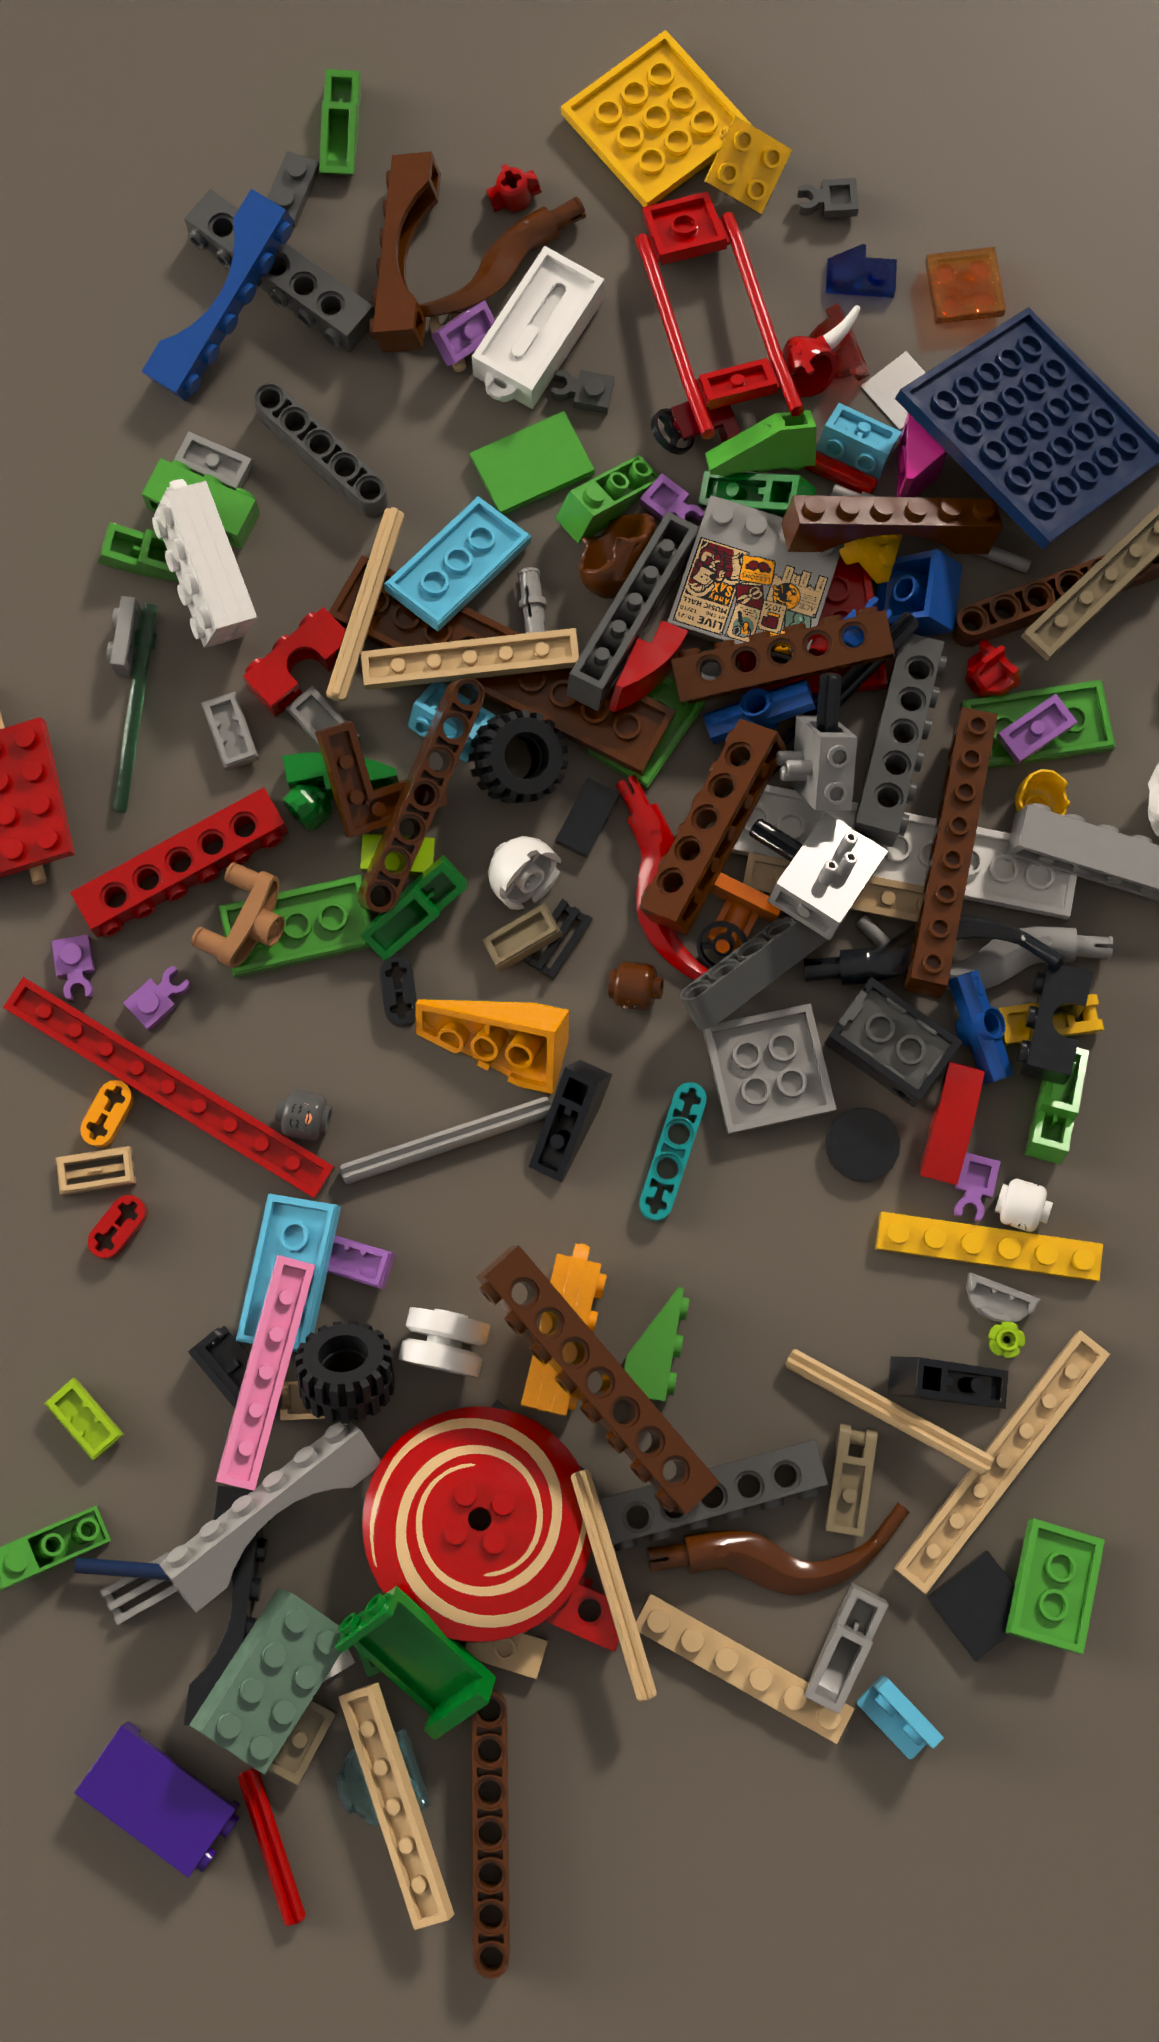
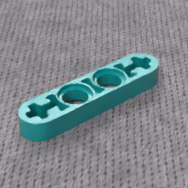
M683 1083L674 1093L639 1201L640 1213L649 1221H662L668 1217L672 1210L707 1100L705 1090L697 1083ZM689 1091H694L696 1093L695 1099L700 1101L699 1105H692L688 1115L690 1118H696L695 1123L684 1117H673L674 1111L681 1115L684 1101L679 1099L680 1095H687ZM677 1124L685 1126L689 1132V1139L680 1145L674 1144L668 1137L670 1127ZM664 1159L674 1161L678 1168L677 1175L669 1180L661 1178L656 1170L657 1164ZM652 1180L661 1186L673 1187L672 1193L664 1190L661 1203L666 1205V1209H659L657 1214L650 1213V1206L645 1204L646 1199L652 1200L657 1190V1187H650Z

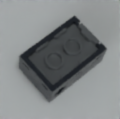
M871 977L829 1034L824 1044L914 1108L922 1100L963 1041Z

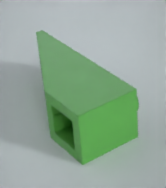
M804 410L803 414L797 417L792 416L790 412L774 413L706 452L705 458L710 475L731 476L738 472L752 471L755 473H765L771 469L787 468L799 470L805 466H815L816 424L811 410Z
M637 455L569 491L555 519L577 543L582 542V537L589 538L602 531L609 525L611 520L616 519L635 504L659 475L640 455Z
M681 1287L677 1288L625 1357L624 1370L645 1395L653 1401L665 1402L666 1395H674L677 1373L670 1372L672 1358H680L683 1335H677L679 1320L686 1321L689 1298L683 1297L684 1288Z
M97 1505L1 1546L0 1592L110 1542L111 1539Z

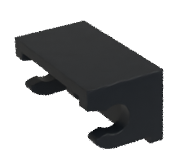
M223 1326L212 1331L196 1346L192 1347L188 1353L235 1408L249 1354L236 1341V1338L227 1327Z

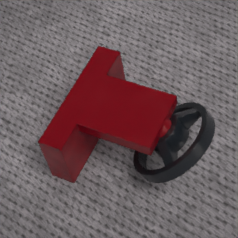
M689 401L673 406L671 409H661L651 419L652 433L657 442L664 449L676 455L688 452L694 445V437L701 435ZM730 405L709 410L706 407L714 430L717 429L722 443L741 433ZM658 418L665 425L664 430L670 438V443L659 430ZM681 438L683 441L687 440V447H676L678 440Z

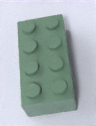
M277 1588L189 1726L265 1775L341 1654L335 1648L341 1634L338 1631L339 1625L292 1592Z

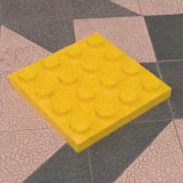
M666 30L561 106V115L643 207L656 204L713 162L723 142L719 139V134L723 127H730L734 116L751 124Z

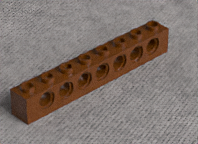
M962 707L954 724L904 991L940 999L948 986L998 714Z
M519 1245L510 1246L476 1277L482 1284L479 1288L482 1295L493 1306L498 1303L508 1314L504 1320L509 1327L519 1336L522 1333L525 1334L533 1344L529 1348L532 1354L543 1365L549 1363L558 1373L554 1377L556 1382L569 1395L573 1392L583 1403L580 1406L583 1414L593 1424L599 1422L608 1432L605 1436L607 1442L619 1454L623 1451L633 1461L630 1465L631 1470L642 1482L650 1481L658 1491L655 1494V1498L668 1512L671 1513L674 1510L675 1512L688 1514L720 1483ZM518 1282L522 1283L528 1292L526 1301L521 1305L517 1304L512 1298V1289ZM543 1312L548 1313L553 1322L552 1328L547 1334L541 1333L537 1327L538 1317ZM568 1342H572L577 1348V1357L570 1364L564 1360L562 1355L563 1348ZM596 1371L602 1378V1386L598 1392L592 1393L588 1388V1378ZM622 1401L627 1407V1415L623 1421L618 1423L613 1417V1408L616 1403ZM647 1430L651 1435L652 1443L648 1450L642 1452L638 1446V1438L642 1432ZM673 1460L676 1465V1474L671 1480L667 1481L663 1475V1468L668 1461Z

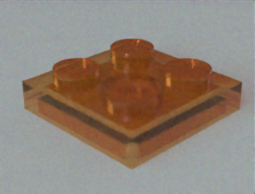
M995 247L927 254L925 265L936 324L1004 316L1006 306Z

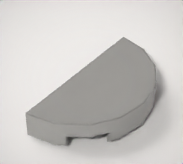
M968 1273L966 1289L969 1301L978 1314L991 1322L1020 1321L1034 1312L1041 1300L974 1273Z

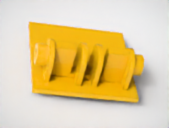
M734 116L730 127H723L719 134V139L723 142L704 181L762 214L792 149L741 118Z

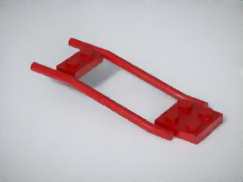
M708 191L642 207V216L649 236L644 233L639 234L635 238V243L650 282L683 388L702 438L710 439L715 435V430L706 407L709 410L729 406L776 394L777 389L782 390L792 416L797 417L803 414V404L780 349L734 214L726 212L721 218H718ZM731 244L770 361L764 358L701 374L699 379L695 380L658 262H660V265H665L725 250L727 245Z

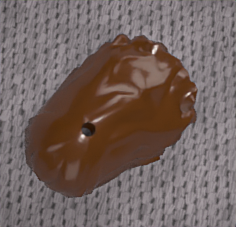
M646 513L623 514L619 518L611 520L601 536L582 537L585 550L579 564V574L582 584L588 590L601 598L615 599L656 529L654 517Z

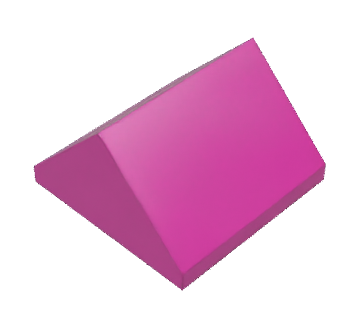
M909 413L898 441L896 497H916L939 477L948 454Z

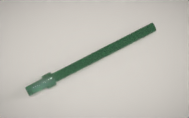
M150 603L143 604L140 629L135 631L134 646L137 649L112 807L113 811L120 813L127 812L151 650L155 649L157 633L154 632L157 606Z

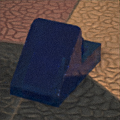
M861 244L832 256L827 260L825 293L894 298L897 259L866 257V244Z

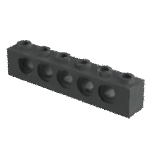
M210 189L184 218L189 233L188 238L198 249L204 250L206 248L213 253L217 261L223 267L230 270L235 239L233 218L238 208ZM222 233H230L228 236L219 237ZM287 243L281 244L274 255L275 261L271 270L267 274L262 275L256 288L260 287L267 292L270 299L280 308L287 307L292 310L298 320L308 328L314 326L321 331L324 338L331 345L337 348L341 346L348 352H351L370 330V318L375 315L373 305ZM276 271H284L282 275H272ZM304 290L312 291L308 295H299ZM329 310L339 311L337 314L334 315L325 314Z
M668 511L666 512L571 670L566 696L599 711L624 669L637 639H641L689 559L699 526Z
M913 633L895 652L852 827L855 831L875 840L878 844L893 847L898 835H905L910 815L904 814L906 803L912 804L915 796L917 783L911 780L913 772L920 771L925 751L919 750L921 739L927 740L932 719L926 717L928 709L935 708L940 691L939 687L934 686L936 676L942 677L947 662V656L941 655L944 641ZM910 673L919 674L923 679H914ZM909 704L913 706L916 711H908L904 709L902 705ZM894 736H903L908 740V743L898 742ZM894 767L898 769L901 774L893 775L886 770V768ZM886 799L890 801L894 807H884L878 802V800Z
M816 1440L801 1442L708 1468L720 1482L716 1487L721 1492V1501L712 1508L706 1507L700 1501L688 1514H682L677 1518H671L666 1515L664 1507L655 1498V1494L658 1491L652 1484L600 1498L599 1501L615 1552L637 1546L635 1538L650 1535L652 1541L673 1536L672 1528L687 1524L688 1530L691 1531L711 1525L709 1518L724 1514L726 1521L748 1515L746 1507L761 1504L762 1510L784 1505L782 1497L796 1493L799 1500L820 1495L819 1487L828 1485ZM783 1464L788 1465L794 1472V1480L787 1487L779 1486L774 1478L775 1470ZM751 1475L756 1479L758 1488L753 1496L746 1498L739 1493L737 1484L742 1476ZM636 1505L643 1506L648 1512V1521L641 1528L631 1527L626 1519L628 1510Z

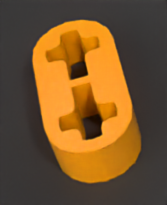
M111 1080L105 1083L100 1088L80 1127L81 1136L84 1141L93 1147L104 1148L110 1145L115 1140L135 1101L134 1093L123 1081ZM119 1089H122L121 1095L125 1098L123 1104L116 1102L111 1112H108L112 1103L108 1098V1094L110 1092L117 1093ZM107 1116L103 1125L107 1130V1134L105 1137L98 1135L93 1140L94 1133L90 1131L93 1124L99 1126L103 1118Z

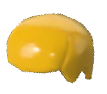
M1039 769L1029 774L1018 786L1015 793L1017 812L1028 804L1039 803L1049 806L1051 812L1065 815L1067 808L1070 806V801L1066 796L1067 781L1054 770Z

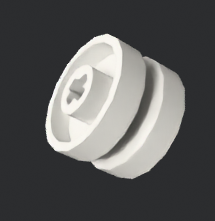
M410 1307L406 1327L411 1332L428 1337L427 1341L410 1338L403 1340L398 1360L431 1369L479 1378L483 1358L478 1353L463 1350L462 1344L477 1347L486 1345L491 1325L469 1319L466 1315L441 1309H434L433 1311Z

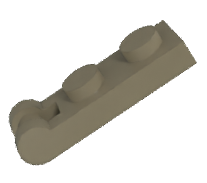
M839 1424L824 1525L825 1531L864 1537L878 1430L866 1428L865 1431L852 1430L851 1425ZM849 1445L862 1447L861 1458L848 1456Z

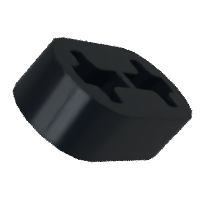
M402 957L388 958L380 968L384 1010L387 1019L392 1025L404 1028L416 1021L415 1003L417 1002L414 974L411 964ZM394 966H399L402 972L407 971V975L401 976L402 988L395 989L393 978L387 977V974L393 972ZM403 995L406 1007H412V1010L406 1012V1018L399 1019L398 1014L391 1013V1010L397 1008L396 996Z

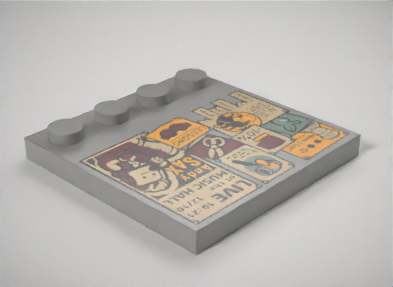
M710 495L668 623L688 630V634L714 643L734 640L735 645L749 642L748 636L760 632L770 631L771 636L784 634V628L794 624L805 623L806 628L817 626L840 557L839 549L843 548L844 544L824 552H788L781 525L783 517ZM812 640L808 643V646H807L808 652H809V649H810ZM779 646L773 651L772 660L785 664L792 658V650L787 646Z

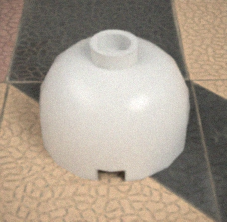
M527 836L511 839L500 844L494 851L488 869L490 887L509 909H524L525 907L521 903L526 902L531 897L532 901L536 903L551 890L560 874L556 865L557 862L561 863V858L540 839Z

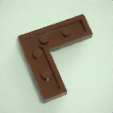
M347 721L315 731L346 837L352 838L387 826L407 779L373 790L353 721ZM419 785L414 791V799L419 805H424L428 801L429 795L427 789ZM445 792L438 808L449 805Z

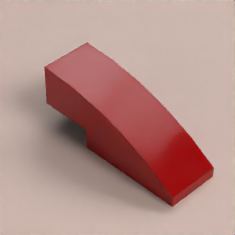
M662 620L652 643L638 638L616 683L608 710L613 712L619 711L637 702L655 689L673 669L671 659L679 658L678 652L682 651L688 630Z
M948 1062L928 1129L929 1136L919 1167L921 1176L954 1185L958 1184L978 1107L985 1074L984 1070Z

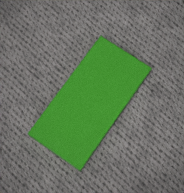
M1102 679L962 700L961 708L966 707L998 714L988 769L1016 765L996 738L997 734L1054 694H1057L1077 720V723L1073 728L1019 765L1113 751L1116 745Z
M361 874L279 892L273 913L283 916L285 919V927L281 938L272 947L258 942L247 959L240 966L232 968L234 978L370 948V945L360 936L363 930L372 922L370 912L362 907L358 899L359 888L363 881ZM246 900L219 906L225 937L229 935Z

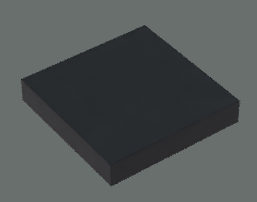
M987 1550L926 1597L974 1661L980 1659L1009 1636V1634H1006V1628L1015 1585Z

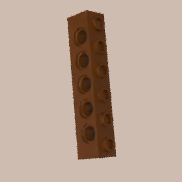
M868 607L856 611V617L842 620L841 615H834L820 619V625L806 628L805 623L794 624L785 627L784 634L771 636L770 631L748 636L749 642L735 645L734 640H725L713 644L714 650L700 653L699 648L678 652L679 658L671 659L680 703L688 705L755 688L767 687L894 658L895 652L886 610L878 612L877 607ZM852 629L859 630L864 636L863 643L855 648L848 647L843 642L844 634ZM823 638L826 640L828 649L823 655L814 656L808 652L807 646L812 639ZM779 646H787L792 650V658L785 664H778L772 660V653ZM744 654H751L757 659L755 668L750 672H742L737 669V661ZM709 662H716L721 666V673L715 680H706L702 677V668Z
M739 719L736 727L728 733L722 753L718 760L712 763L707 781L702 790L693 798L692 809L685 822L681 823L677 828L675 840L670 850L661 858L655 878L642 894L639 907L650 921L688 935L777 767L776 753L778 751H785L787 748L777 731ZM749 760L745 765L739 766L743 761ZM733 790L730 795L722 798L726 792ZM716 821L711 828L705 829L708 824ZM699 853L695 859L688 861L693 854ZM679 884H682L681 888L678 891L672 892L674 887H676Z

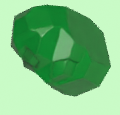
M297 785L282 799L291 815L308 831L316 830L330 817L331 802L327 794L322 792L317 786Z

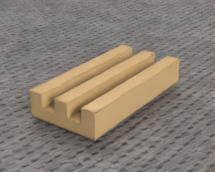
M126 1146L56 1157L60 1194L69 1195L136 1184L134 1162L132 1161V1147ZM123 1157L124 1163L67 1172L65 1165ZM125 1171V1176L67 1185V1180Z

